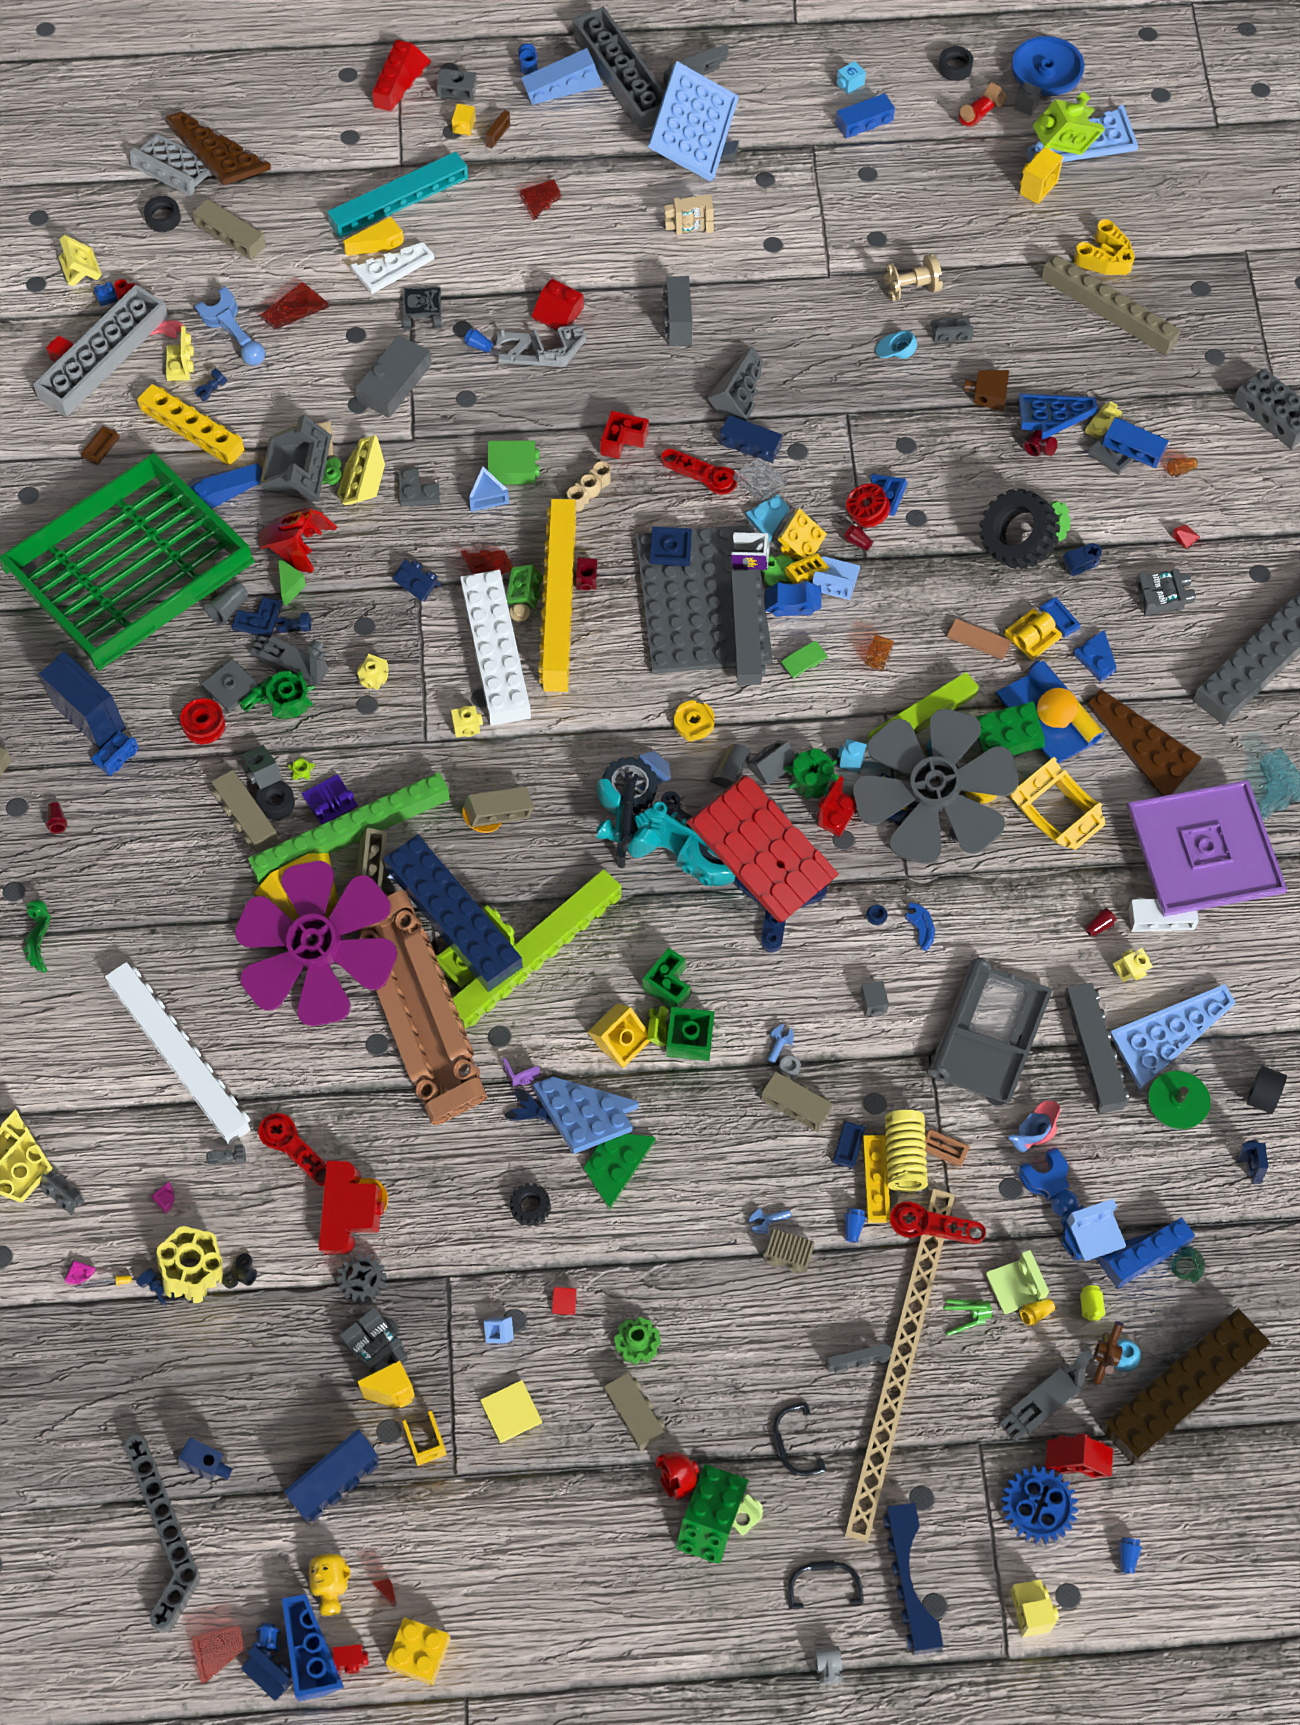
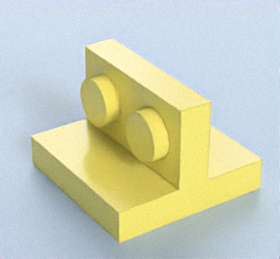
M66 235L59 239L63 248L59 259L69 285L74 287L85 275L96 280L102 276L91 247Z

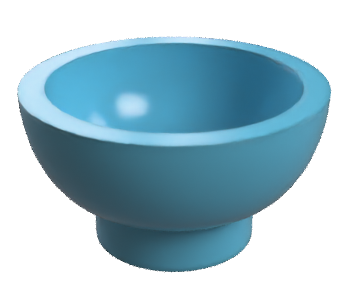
M1119 1339L1117 1345L1122 1346L1123 1350L1120 1362L1114 1368L1121 1372H1130L1139 1365L1141 1352L1133 1341Z

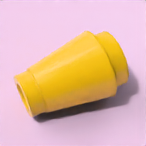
M1050 1298L1025 1304L1020 1309V1317L1027 1326H1035L1055 1310V1305Z

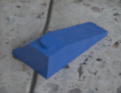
M256 463L198 476L186 482V484L213 509L259 484L263 469Z

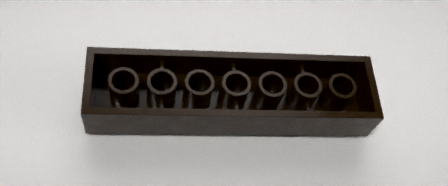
M1239 1308L1236 1309L1106 1421L1101 1430L1134 1465L1262 1354L1271 1342Z

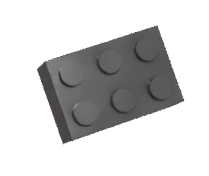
M689 276L666 277V284H663V296L666 297H662L664 311H667L663 312L665 339H669V346L692 345V308Z

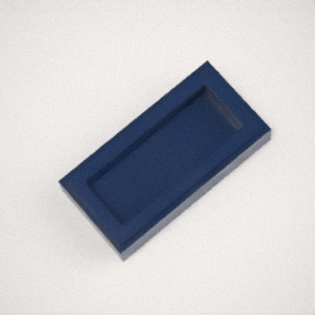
M844 1121L833 1164L851 1169L855 1168L865 1126Z

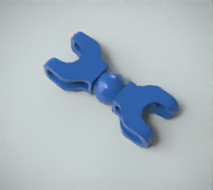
M1052 1147L1047 1150L1045 1155L1050 1168L1049 1172L1039 1173L1030 1164L1024 1163L1018 1166V1175L1029 1192L1044 1196L1047 1202L1051 1201L1053 1212L1057 1216L1062 1217L1060 1220L1064 1228L1061 1238L1062 1245L1070 1257L1078 1261L1082 1259V1255L1067 1219L1072 1212L1084 1209L1083 1205L1079 1206L1077 1195L1068 1190L1070 1185L1066 1180L1068 1173L1067 1161L1057 1148Z

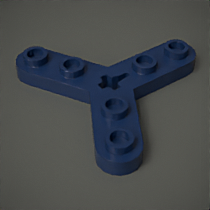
M735 877V886L764 907L744 884ZM827 885L801 907L823 900L827 894ZM767 909L763 924L761 946L765 951L774 953L782 946L786 920L779 923Z

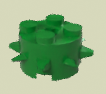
M279 671L272 676L270 682H263L262 686L266 689L267 697L261 700L260 703L269 704L273 717L280 719L297 718V716L306 713L308 707L313 706V703L309 700L308 692L313 690L315 686L306 684L302 677V672L292 674V671Z
M817 748L802 752L801 754L797 752L793 765L787 766L784 771L792 776V783L788 786L789 789L794 788L802 796L805 794V798L808 800L811 796L813 798L823 796L824 794L828 796L831 783L839 778L834 773V765L837 761L831 760L828 755Z

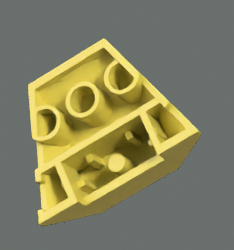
M15 1109L0 1127V1195L23 1203L41 1183L43 1174L48 1175L52 1167Z

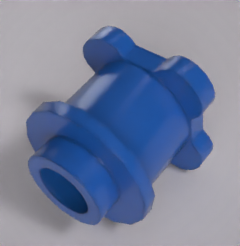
M262 1623L261 1627L256 1628V1632H258L257 1642H253L252 1647L255 1645L259 1650L264 1647L268 1652H279V1647H276L277 1635L280 1634V1630L276 1628L275 1624Z

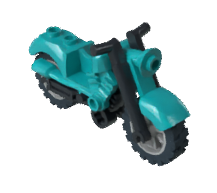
M628 757V759L620 758L617 762L613 761L610 763V767L607 766L603 778L597 783L596 791L603 807L613 815H616L615 826L612 825L610 819L606 822L602 821L596 829L598 833L596 839H609L618 843L616 857L619 868L626 866L625 856L627 848L633 858H641L657 849V847L669 849L676 856L677 868L681 867L685 873L691 874L705 886H724L734 882L736 876L686 823L692 815L681 809V799L676 792H665L660 802H655L648 808L649 804H652L658 786L656 773L651 770L649 764H644V761L641 759L634 760L633 757ZM621 776L624 782L615 779ZM615 785H616V786H621L622 789H620V790L618 791V790L616 789ZM644 785V791L636 786ZM641 809H643V810L647 809L646 811H644V812L641 813L640 815H634V814H632L633 812H634V813L640 812Z

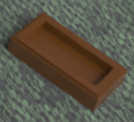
M503 110L487 131L486 147L494 148L511 125L509 111Z
M102 426L82 451V458L99 465L119 440V433Z

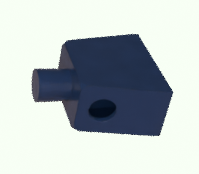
M189 1437L179 1457V1467L210 1481H213L215 1475L228 1480L234 1467L222 1462L224 1454ZM211 1461L213 1465L206 1466L204 1462Z

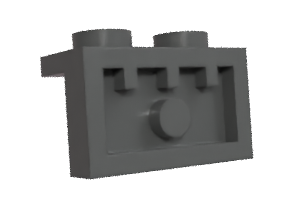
M969 317L936 319L931 322L934 343L972 340L974 328L970 324Z

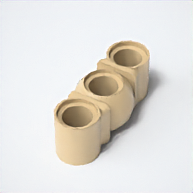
M603 461L597 462L593 469L589 470V474L580 477L578 482L568 489L567 499H575L576 512L581 511L585 504L589 503V499L598 496L600 491L609 485L611 481L610 465Z

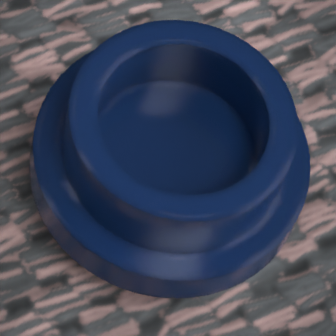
M881 905L871 906L866 913L868 922L876 926L884 924L888 917L886 909Z

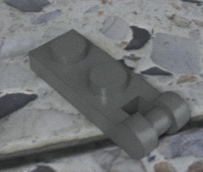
M883 1344L828 1357L826 1362L828 1373L834 1371L835 1374L848 1371V1368L855 1366L859 1369L870 1366V1363L876 1361L886 1364L890 1360L892 1349L889 1345Z

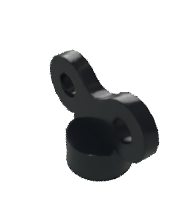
M248 1253L240 1254L235 1261V1268L224 1275L222 1283L226 1288H234L239 1282L246 1286H250L255 1282L257 1270L250 1267L253 1259Z

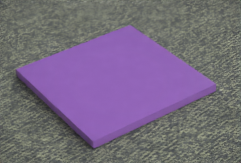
M1249 780L1128 802L1127 808L1163 917L1285 894L1287 892V887Z

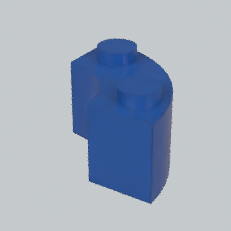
M808 581L793 585L777 582L765 590V611L773 613L776 617L808 616L821 609V587Z

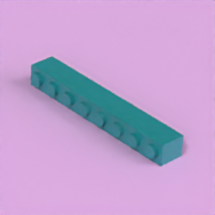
M457 152L448 154L370 192H366L355 199L349 200L338 207L332 208L327 211L329 225L340 239L468 179L467 165Z

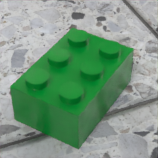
M1034 701L975 717L981 725V734L978 737L982 754L993 747L999 746L1007 748L1012 756L1045 748V737Z

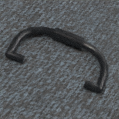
M807 1402L790 1405L782 1409L775 1417L772 1438L777 1456L781 1459L784 1467L798 1476H812L826 1472L823 1458L818 1459L820 1468L812 1470H799L788 1463L782 1436L779 1433L780 1420L785 1414L798 1409H804L805 1416H809L811 1413Z
M834 1560L813 1561L810 1564L801 1566L793 1572L788 1582L789 1608L803 1609V1602L795 1603L794 1583L797 1577L804 1571L834 1570L835 1568H842L848 1571L855 1580L858 1598L850 1599V1605L863 1604L864 1602L860 1576L851 1566L842 1562H834Z

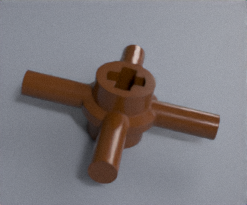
M1115 1321L1111 1333L1104 1332L1102 1340L1099 1339L1096 1344L1094 1360L1100 1362L1092 1380L1095 1384L1100 1385L1105 1373L1112 1374L1114 1366H1118L1123 1347L1117 1345L1124 1326L1120 1321Z

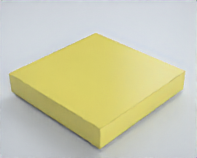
M523 1380L480 1400L500 1443L542 1423Z

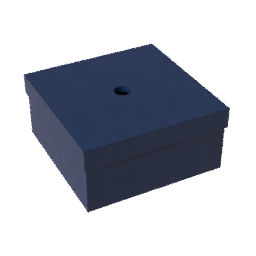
M65 651L59 654L55 661L39 673L54 707L99 749L119 731L123 733L126 730L112 695Z

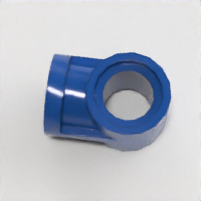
M529 43L521 45L518 48L520 71L522 74L528 75L538 70L536 48Z

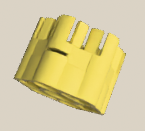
M181 1226L157 1248L158 1270H160L163 1278L164 1293L171 1298L172 1292H174V1297H181L185 1294V1298L189 1301L193 1297V1303H200L207 1294V1288L216 1287V1281L221 1284L223 1279V1263L217 1239L213 1233ZM188 1258H194L199 1261L194 1267H185L181 1264L183 1260Z

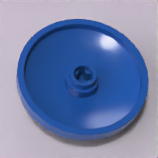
M1052 36L1031 38L1023 42L1013 55L1012 73L1016 81L1021 86L1027 82L1041 88V95L1056 96L1071 91L1080 83L1083 76L1084 59L1082 54L1073 44L1061 38Z

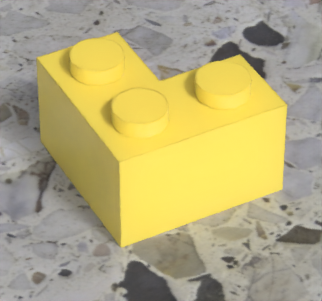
M1041 1579L1013 1584L1010 1590L1021 1636L1027 1637L1050 1632L1057 1623L1056 1620L1059 1619L1056 1605H1052L1051 1598L1049 1599L1047 1586H1043Z

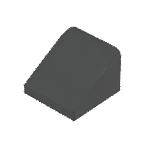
M739 140L725 142L720 157L721 160L735 162L739 150Z

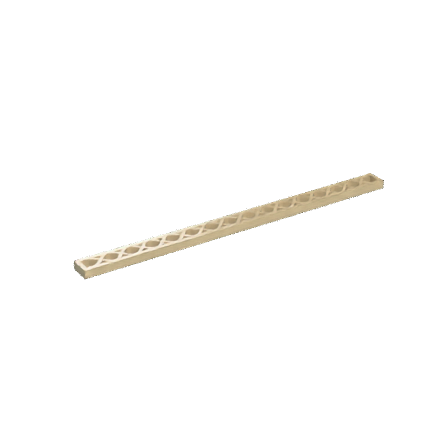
M933 1189L928 1212L934 1210L937 1214L946 1213L945 1215L950 1216L955 1194ZM936 1197L949 1200L948 1206L939 1210L935 1203ZM921 1235L845 1534L846 1537L866 1543L869 1541L944 1238ZM933 1238L937 1247L929 1251L924 1242ZM928 1259L932 1268L924 1272L919 1262ZM922 1279L927 1289L918 1293L914 1283ZM917 1300L922 1309L913 1314L908 1305ZM912 1322L916 1332L907 1335L903 1326ZM906 1343L911 1353L902 1357L898 1347ZM901 1364L906 1373L897 1379L892 1369ZM896 1386L900 1396L891 1401L887 1390ZM890 1408L895 1417L885 1422L881 1412ZM885 1430L889 1440L880 1445L875 1435ZM879 1452L884 1461L874 1467L870 1456ZM873 1474L878 1484L868 1489L864 1479ZM868 1497L872 1508L863 1512L858 1502ZM861 1519L866 1526L865 1535L851 1531L853 1524Z

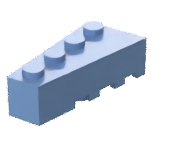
M587 48L521 77L532 105L603 86Z

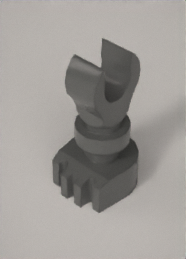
M243 1144L234 1145L235 1151H231V1149L226 1150V1152L209 1151L207 1152L208 1164L215 1165L225 1161L232 1163V1160H235L236 1164H245V1146Z

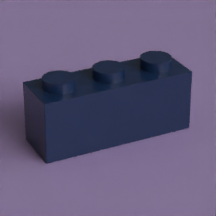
M729 415L720 431L719 444L726 448L740 451L745 455L757 457L762 461L773 463L782 446L783 434Z

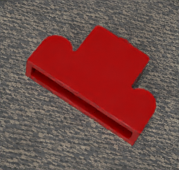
M327 1161L318 1249L324 1254L344 1255L350 1253L355 1247V1239L351 1233L379 1232L380 1217L384 1214L383 1190L375 1184H360V1170L347 1161Z

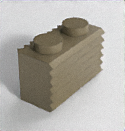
M771 1229L763 1259L767 1260V1263L771 1266H786L793 1273L807 1272L815 1242Z

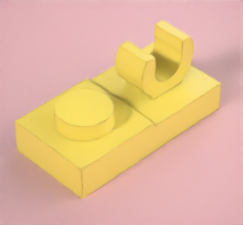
M1113 402L1105 403L1086 427L1085 433L1099 440L1107 433L1114 418L1121 417L1122 411L1117 409L1118 405Z

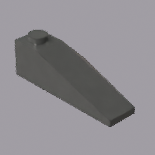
M753 346L748 348L714 387L708 397L712 406L722 415H730L747 421L754 410L753 396L757 395L755 386L756 381L760 379L763 360Z

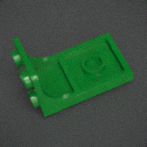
M704 1464L685 1513L676 1548L686 1554L720 1564L749 1479Z

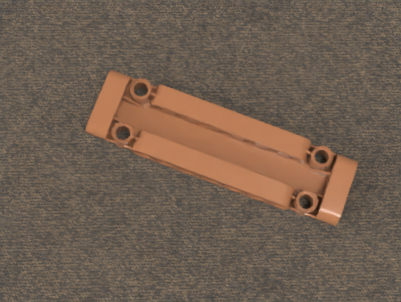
M400 890L387 896L391 902V911L385 920L357 931L360 936L359 939L386 938L392 941L397 948V959L388 981L382 988L376 991L408 1075L416 1086V1094L423 1100L431 1124L439 1125L484 1102L487 1099V1094L480 1079V1069L474 1064L472 1058L474 1056L472 1046L429 937L421 927L422 922L416 916L407 892ZM469 1068L468 1074L465 1075L466 1069ZM432 1088L431 1093L427 1096L428 1090Z

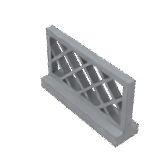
M158 133L139 150L133 148L130 151L132 167L188 196L194 194V187L211 173L208 168H198V166L204 164L191 150ZM158 141L165 144L162 146H154ZM177 150L179 153L169 154V151ZM166 151V154L156 155V152ZM145 152H153V155H148ZM181 158V162H171L170 160ZM183 158H192L194 161H184ZM168 159V163H163L159 161ZM196 166V169L186 170L185 167ZM183 167V170H177L175 168ZM188 175H197V177L194 179Z

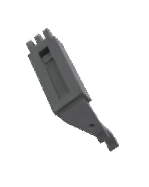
M729 46L714 47L678 62L703 76L720 68L719 64L727 60ZM675 63L668 65V69L664 70L663 82L666 87Z
M259 636L258 642L253 644L254 648L249 650V653L258 658L261 663L278 671H292V674L302 672V677L307 685L315 684L318 686L329 671L323 658L325 653L320 651L324 644L317 640L311 642L308 647L309 653L273 636L270 639Z
M1088 1349L1065 1369L1063 1367L1059 1368L1010 1409V1415L1000 1422L999 1425L1003 1428L1008 1423L1011 1424L1005 1432L1008 1435L1015 1430L1018 1432L1012 1437L1014 1442L1025 1434H1031L1080 1392V1387L1084 1384L1085 1367L1090 1363L1089 1360L1094 1357Z

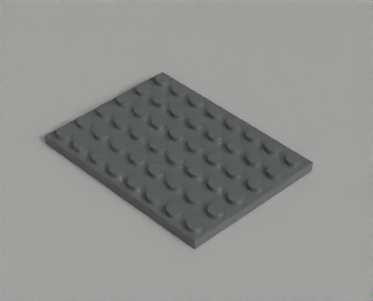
M754 524L692 529L690 566L650 564L652 533L636 534L652 674L736 667L731 573L732 571L746 569H733L731 553H758V551L735 550L733 533H755ZM756 570V578H760V590H757V595H761V607H758V612H762V624H759V630H763V642H760V647H764L765 653L764 659H761V665L773 664L761 572Z

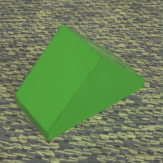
M280 560L278 562L283 605H288L306 586L302 573L283 560Z

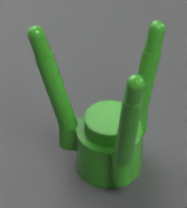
M946 1299V1303L960 1305L943 1306L944 1310H970L971 1317L976 1318L972 1322L947 1331L946 1335L948 1336L976 1325L985 1324V1319L992 1317V1308L989 1300Z

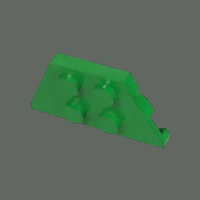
M624 1134L601 1143L584 1166V1172L594 1184V1188L601 1195L608 1209L611 1210L656 1142L655 1137Z

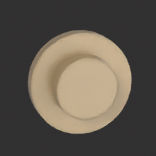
M517 603L511 607L510 617L515 622L522 623L529 618L530 610L527 605Z

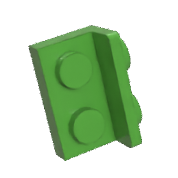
M533 564L513 567L511 569L506 598L509 605L528 603L531 608L537 607L542 575Z

